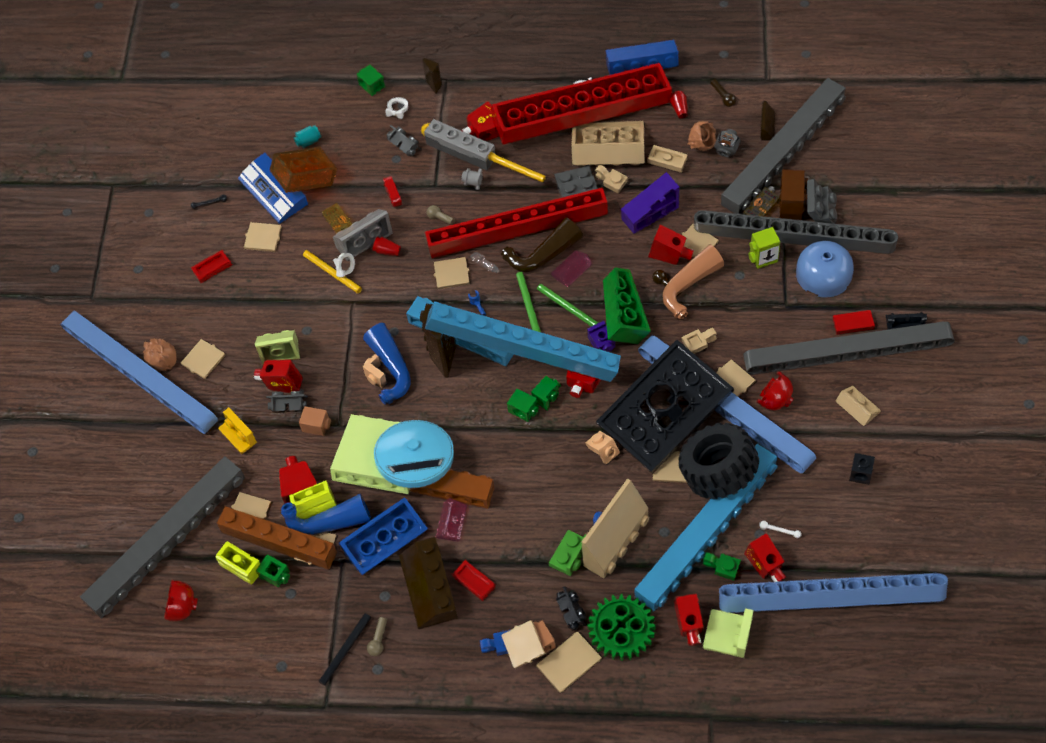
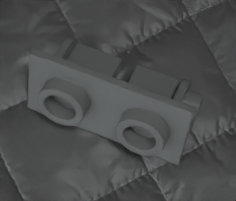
M390 125L393 131L387 134L389 142L397 147L402 142L399 149L406 153L407 156H414L417 148L422 150L417 145L419 142L412 136L407 138L405 136L407 132L398 126L396 129Z
M292 391L291 395H283V392H272V396H266V398L271 399V402H268V410H272V412L286 411V404H289V411H303L304 406L307 407V401H303V398H308V396L302 394V391Z

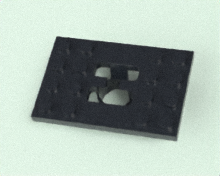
M676 340L604 412L596 423L653 474L734 391V388L681 342ZM658 390H669L670 396L666 401L671 406L667 409L653 408L651 406V396ZM680 399H684L689 403L684 411L678 405ZM645 402H647L650 413H645L641 409ZM669 416L672 423L667 428H662L658 421L662 417Z

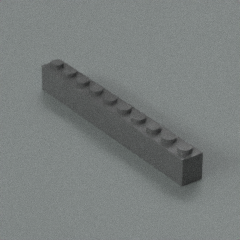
M827 78L722 193L721 205L735 214H741L750 206L751 200L758 198L762 189L768 187L772 178L775 175H779L783 166L789 163L794 154L803 148L806 140H810L813 137L815 130L823 126L825 119L833 115L835 108L838 105H842L846 98L845 87Z
M224 456L80 596L82 601L101 619L108 615L119 601L126 598L128 592L134 586L139 585L143 578L153 571L163 558L170 555L172 549L178 543L185 540L190 531L196 529L207 515H210L221 501L227 499L229 493L234 488L242 484L245 477L241 469Z

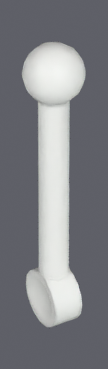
M766 521L760 523L762 530L768 528L794 535L795 538H800L802 535L799 530L791 531L772 526Z

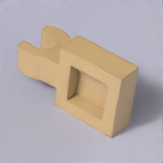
M599 165L595 170L597 172L595 176L604 180L603 186L616 193H619L628 182L627 176L614 169L608 172L604 166Z
M710 328L703 333L697 329L683 336L682 342L686 348L695 354L707 348V342L710 343L717 340L715 336L717 333L714 328Z

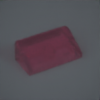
M575 250L551 272V275L568 287L592 265V262L587 254Z
M451 498L444 502L436 538L456 542L460 540L467 508L466 504Z

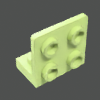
M712 609L703 648L744 658L753 610L745 609L743 616Z

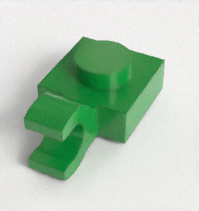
M706 552L703 565L715 568V575L734 581L741 560L722 553L719 559L715 555Z

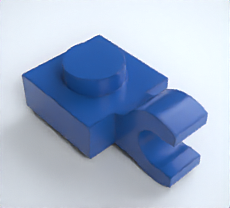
M508 631L493 633L494 639L480 640L482 653L496 650L497 656L508 654L501 636Z

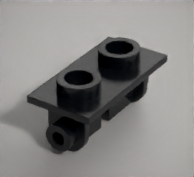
M923 312L915 314L891 313V315H886L887 330L923 325L927 321V314Z
M563 586L564 591L556 594V601L562 612L569 609V612L563 615L568 628L575 631L579 629L578 625L580 624L587 627L588 624L585 620L587 615L578 604L579 597L575 590Z

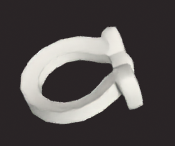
M403 98L391 99L387 104L386 116H397L399 119H402L403 113L408 109L407 100ZM394 103L404 104V107L398 111L392 110L391 106Z
M342 253L338 259L335 258L333 260L337 270V277H344L350 274L355 267V259L350 253ZM345 257H348L350 259V267L344 271L342 270L341 263Z

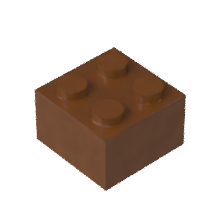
M782 170L779 218L802 220V215H806L808 178H805V170Z

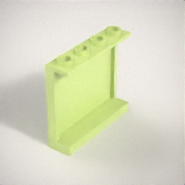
M351 414L330 468L332 481L409 494L410 488L394 485L382 477L377 470L374 459V448L379 437L388 428L401 422Z

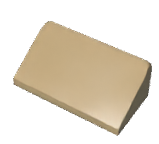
M854 386L842 390L836 399V402L863 426L881 412L877 406Z

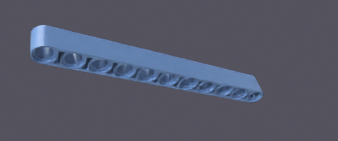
M73 311L61 323L63 329L201 433L206 434L218 421V418L209 409L78 312Z
M652 335L639 347L638 351L644 359L653 364L669 346ZM731 393L715 410L732 424L740 426L752 439L799 473H804L816 460L815 454L809 448L734 393Z
M940 573L727 584L719 589V607L722 611L731 613L744 612L745 609L769 611L938 602L945 600L947 597L948 578Z

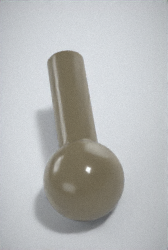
M432 205L428 207L426 211L428 218H438L450 225L455 224V219L442 213L438 206Z
M379 617L374 638L367 645V652L371 656H379L383 652L381 640L387 623L386 618Z

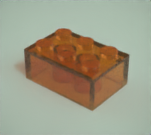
M321 147L274 153L269 171L284 191L290 193L332 186L337 168Z

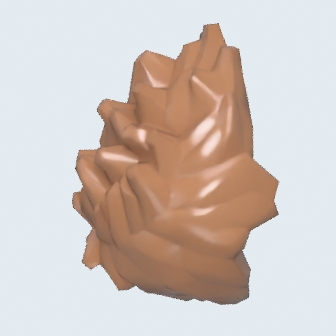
M701 121L693 125L690 129L689 142L687 143L691 145V149L695 148L705 151L713 148L716 142V129L713 127V123Z
M153 338L150 339V342H144L143 359L145 363L157 372L171 370L177 360L175 347L163 339Z

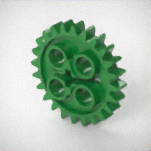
M620 594L619 599L612 595V601L609 602L607 598H604V605L597 603L599 610L592 609L594 616H589V622H591V624H588V630L591 631L589 632V638H594L592 645L599 644L597 646L598 652L604 649V657L611 653L612 660L617 655L620 656L621 661H623L625 655L631 660L633 653L639 657V650L646 652L645 644L651 646L649 638H654L655 633L652 632L655 630V624H652L654 616H650L651 609L645 610V602L639 605V598L631 601V595L627 599L623 598V594ZM622 610L625 611L627 614L624 616H619L616 613ZM605 624H609L612 626V628L609 630L602 629V626ZM638 624L641 626V629L633 630L631 627ZM619 638L627 640L624 644H619L616 641Z

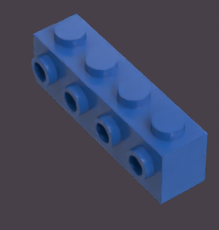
M674 40L606 50V65L609 75L660 63L662 68L679 66L678 50Z

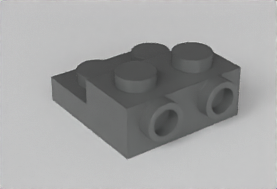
M589 166L554 174L561 198L598 189Z
M815 179L807 180L808 214L815 222L836 224L837 211L835 207L837 197L835 192H832L828 186L822 187Z

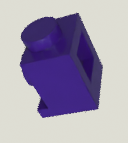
M605 321L587 329L588 339L594 348L610 352L615 348V341L608 340Z

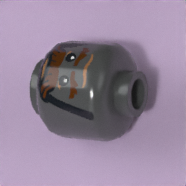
M727 129V131L719 133L714 147L719 155L729 157L735 155L741 140L736 131Z

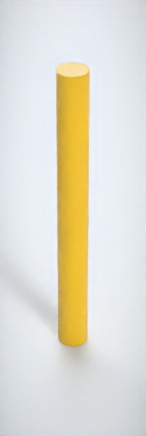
M308 250L304 251L303 256L357 294L360 293L362 288L346 276L337 277V270Z

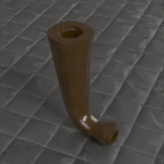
M565 217L557 228L528 257H518L512 247H505L501 255L503 260L508 262L515 270L530 272L538 269L582 239L584 235L573 221Z

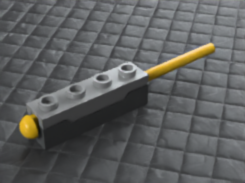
M433 119L431 123H426L421 128L427 145L484 170H488L491 164L495 162L540 182H544L546 178L545 175L497 156L493 144Z

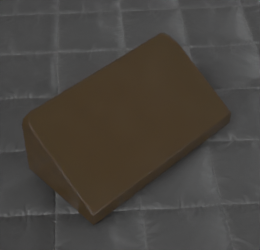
M423 58L426 82L433 92L437 94L442 87L439 64Z
M763 101L760 139L771 141L775 133V111L767 101Z

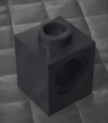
M855 453L849 481L869 485L875 457Z

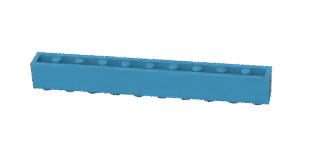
M435 301L428 313L425 329L608 382L612 381L619 370L621 356Z
M757 443L755 448L759 456V467L757 473L754 474V479L747 483V487L738 490V493L735 495L730 494L727 498L723 499L721 497L710 499L634 589L635 598H639V601L642 603L645 602L646 606L653 611L658 606L661 608L666 603L668 594L671 591L675 592L680 585L679 581L683 576L687 577L693 569L692 566L696 561H701L707 547L711 548L715 544L717 535L720 532L724 533L732 517L736 518L742 510V505L750 502L754 495L753 492L764 485L767 475H772L777 468L776 455Z

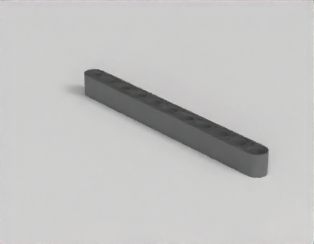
M704 210L698 211L694 215V229L699 233H706L712 236L751 240L753 233L773 227L780 243L809 246L818 241H832L840 244L846 250L884 254L893 253L898 241V234L890 229Z
M937 322L752 349L746 351L743 354L747 373L755 375L946 347L952 345L955 339L949 322Z

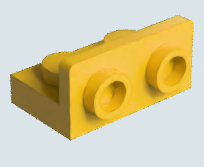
M227 408L223 411L226 418L224 420L225 423L219 427V430L243 454L255 445L257 441L253 432L230 408Z

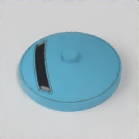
M422 420L404 421L388 428L377 440L374 448L375 465L382 477L394 485L406 488L424 487L435 483L449 471L454 459L453 444L446 431L434 423Z

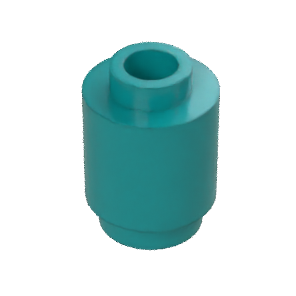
M315 125L312 127L308 126L295 133L294 141L298 147L301 146L304 149L318 142L321 134Z

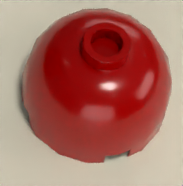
M780 371L777 373L779 377L776 380L772 378L761 392L760 396L763 398L756 401V403L767 410L776 411L783 406L787 408L794 399L791 397L793 384Z
M171 580L165 609V620L182 621L189 617L192 610H196L198 598H194V590L189 584L178 580Z

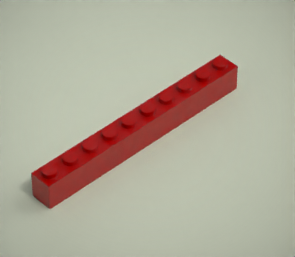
M602 187L426 231L427 245L432 259L556 228L565 217L576 223L607 215L608 202Z

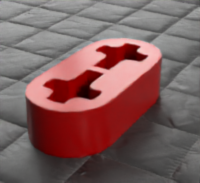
M389 176L382 179L393 207L402 205L399 192L392 177Z

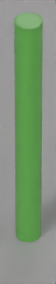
M518 272L516 277L532 330L541 332L523 272Z
M543 284L537 287L538 291L591 327L599 323Z

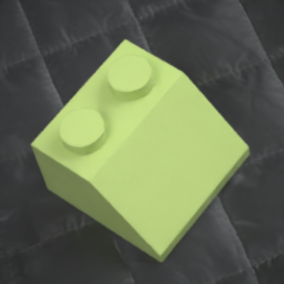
M285 330L281 333H268L263 336H257L255 347L262 364L266 360L300 359L295 330Z

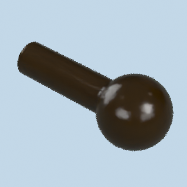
M716 79L710 82L723 98L722 102L725 106L732 107L736 104L735 95L727 93Z
M656 270L652 275V279L656 284H663L666 287L669 280L665 271Z

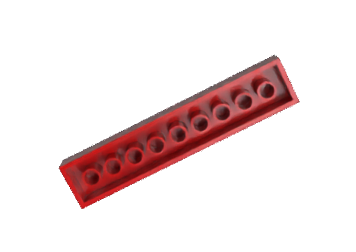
M657 63L492 104V119L504 145L670 103L672 88L661 64Z

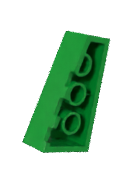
M615 267L603 280L608 340L639 344L651 330L631 271Z

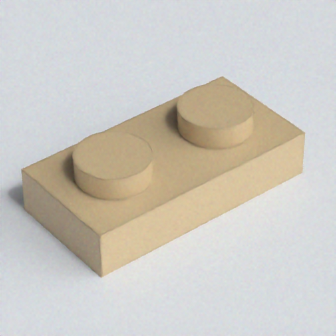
M653 145L647 163L682 172L688 155Z

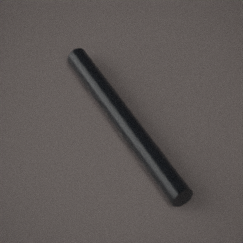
M364 613L318 682L323 686L330 680L371 619L368 614Z

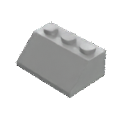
M378 209L369 213L360 221L354 222L345 230L339 231L333 236L336 248L341 254L350 253L355 257L372 247L376 237L381 238L382 236L386 238L390 236L393 232L387 211Z

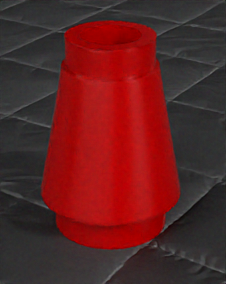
M683 91L673 92L669 101L678 118L687 117L686 95Z
M381 236V238H375L372 250L376 254L398 256L401 246Z

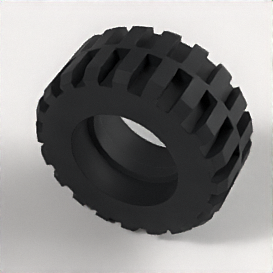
M716 423L715 426L709 425L704 430L695 432L693 437H689L687 444L683 445L678 459L679 469L690 489L696 495L707 499L708 497L710 499H718V497L723 499L727 498L730 494H737L738 490L747 487V483L754 479V474L757 473L759 467L758 452L748 433L740 426L731 423H725L724 425ZM723 457H726V458H725L724 460H722L721 462H719V463H717V464H714V465H711V464L714 463L716 460H718V459H720V458H723Z

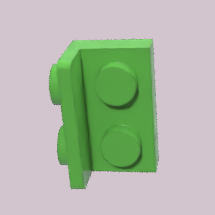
M568 530L552 556L549 566L569 576L572 575L573 571H577L581 565L580 559L583 556L582 540L587 534L582 537Z

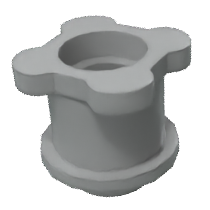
M469 168L463 171L462 182H464V186L473 185L476 186V190H479L483 179L482 169H479L478 172L471 171Z

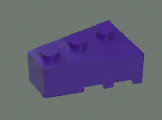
M667 172L664 173L621 208V219L635 234L679 208V186Z

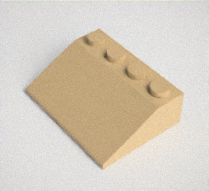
M643 121L591 122L575 126L572 129V165L582 167L586 165L603 166L604 164H613L619 166L622 164L639 165L644 163Z
M627 479L582 540L584 567L602 578L613 572L618 558H623L628 544L636 540L638 530L641 526L645 527L650 518L648 516V507L631 480Z

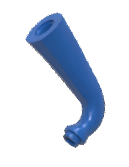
M382 322L371 327L364 334L363 340L379 356L397 381L392 389H383L381 394H379L380 400L385 405L391 404L394 400L403 397L410 388L411 378L406 363L386 324Z
M361 493L308 519L297 517V508L290 502L281 507V514L285 518L288 528L308 535L342 529L372 520Z

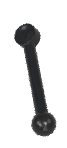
M222 194L219 198L199 203L192 202L190 207L196 209L198 206L218 201L226 202L227 196Z

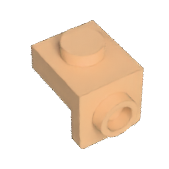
M374 354L365 361L363 370L370 383L373 385L377 384L383 388L387 383L386 377L382 371L377 369L381 363L379 356Z
M601 431L594 434L586 442L588 449L600 455L605 464L609 463L620 453L614 439Z

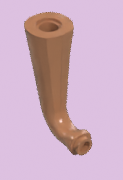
M711 244L686 264L664 288L663 302L676 319L682 320L688 315L686 306L679 304L676 296L704 277L724 267L722 256Z

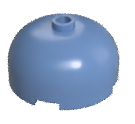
M832 241L812 243L801 252L796 267L797 281L805 291L808 290L818 294V297L839 295L847 289L852 280L854 271L852 257L838 243Z

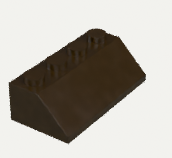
M426 303L424 311L422 310L420 313L422 332H425L424 341L427 342L426 350L429 351L430 359L443 376L449 378L457 346L455 337L425 329L428 313L433 305Z
M436 537L415 542L401 553L399 558L418 629L458 619Z

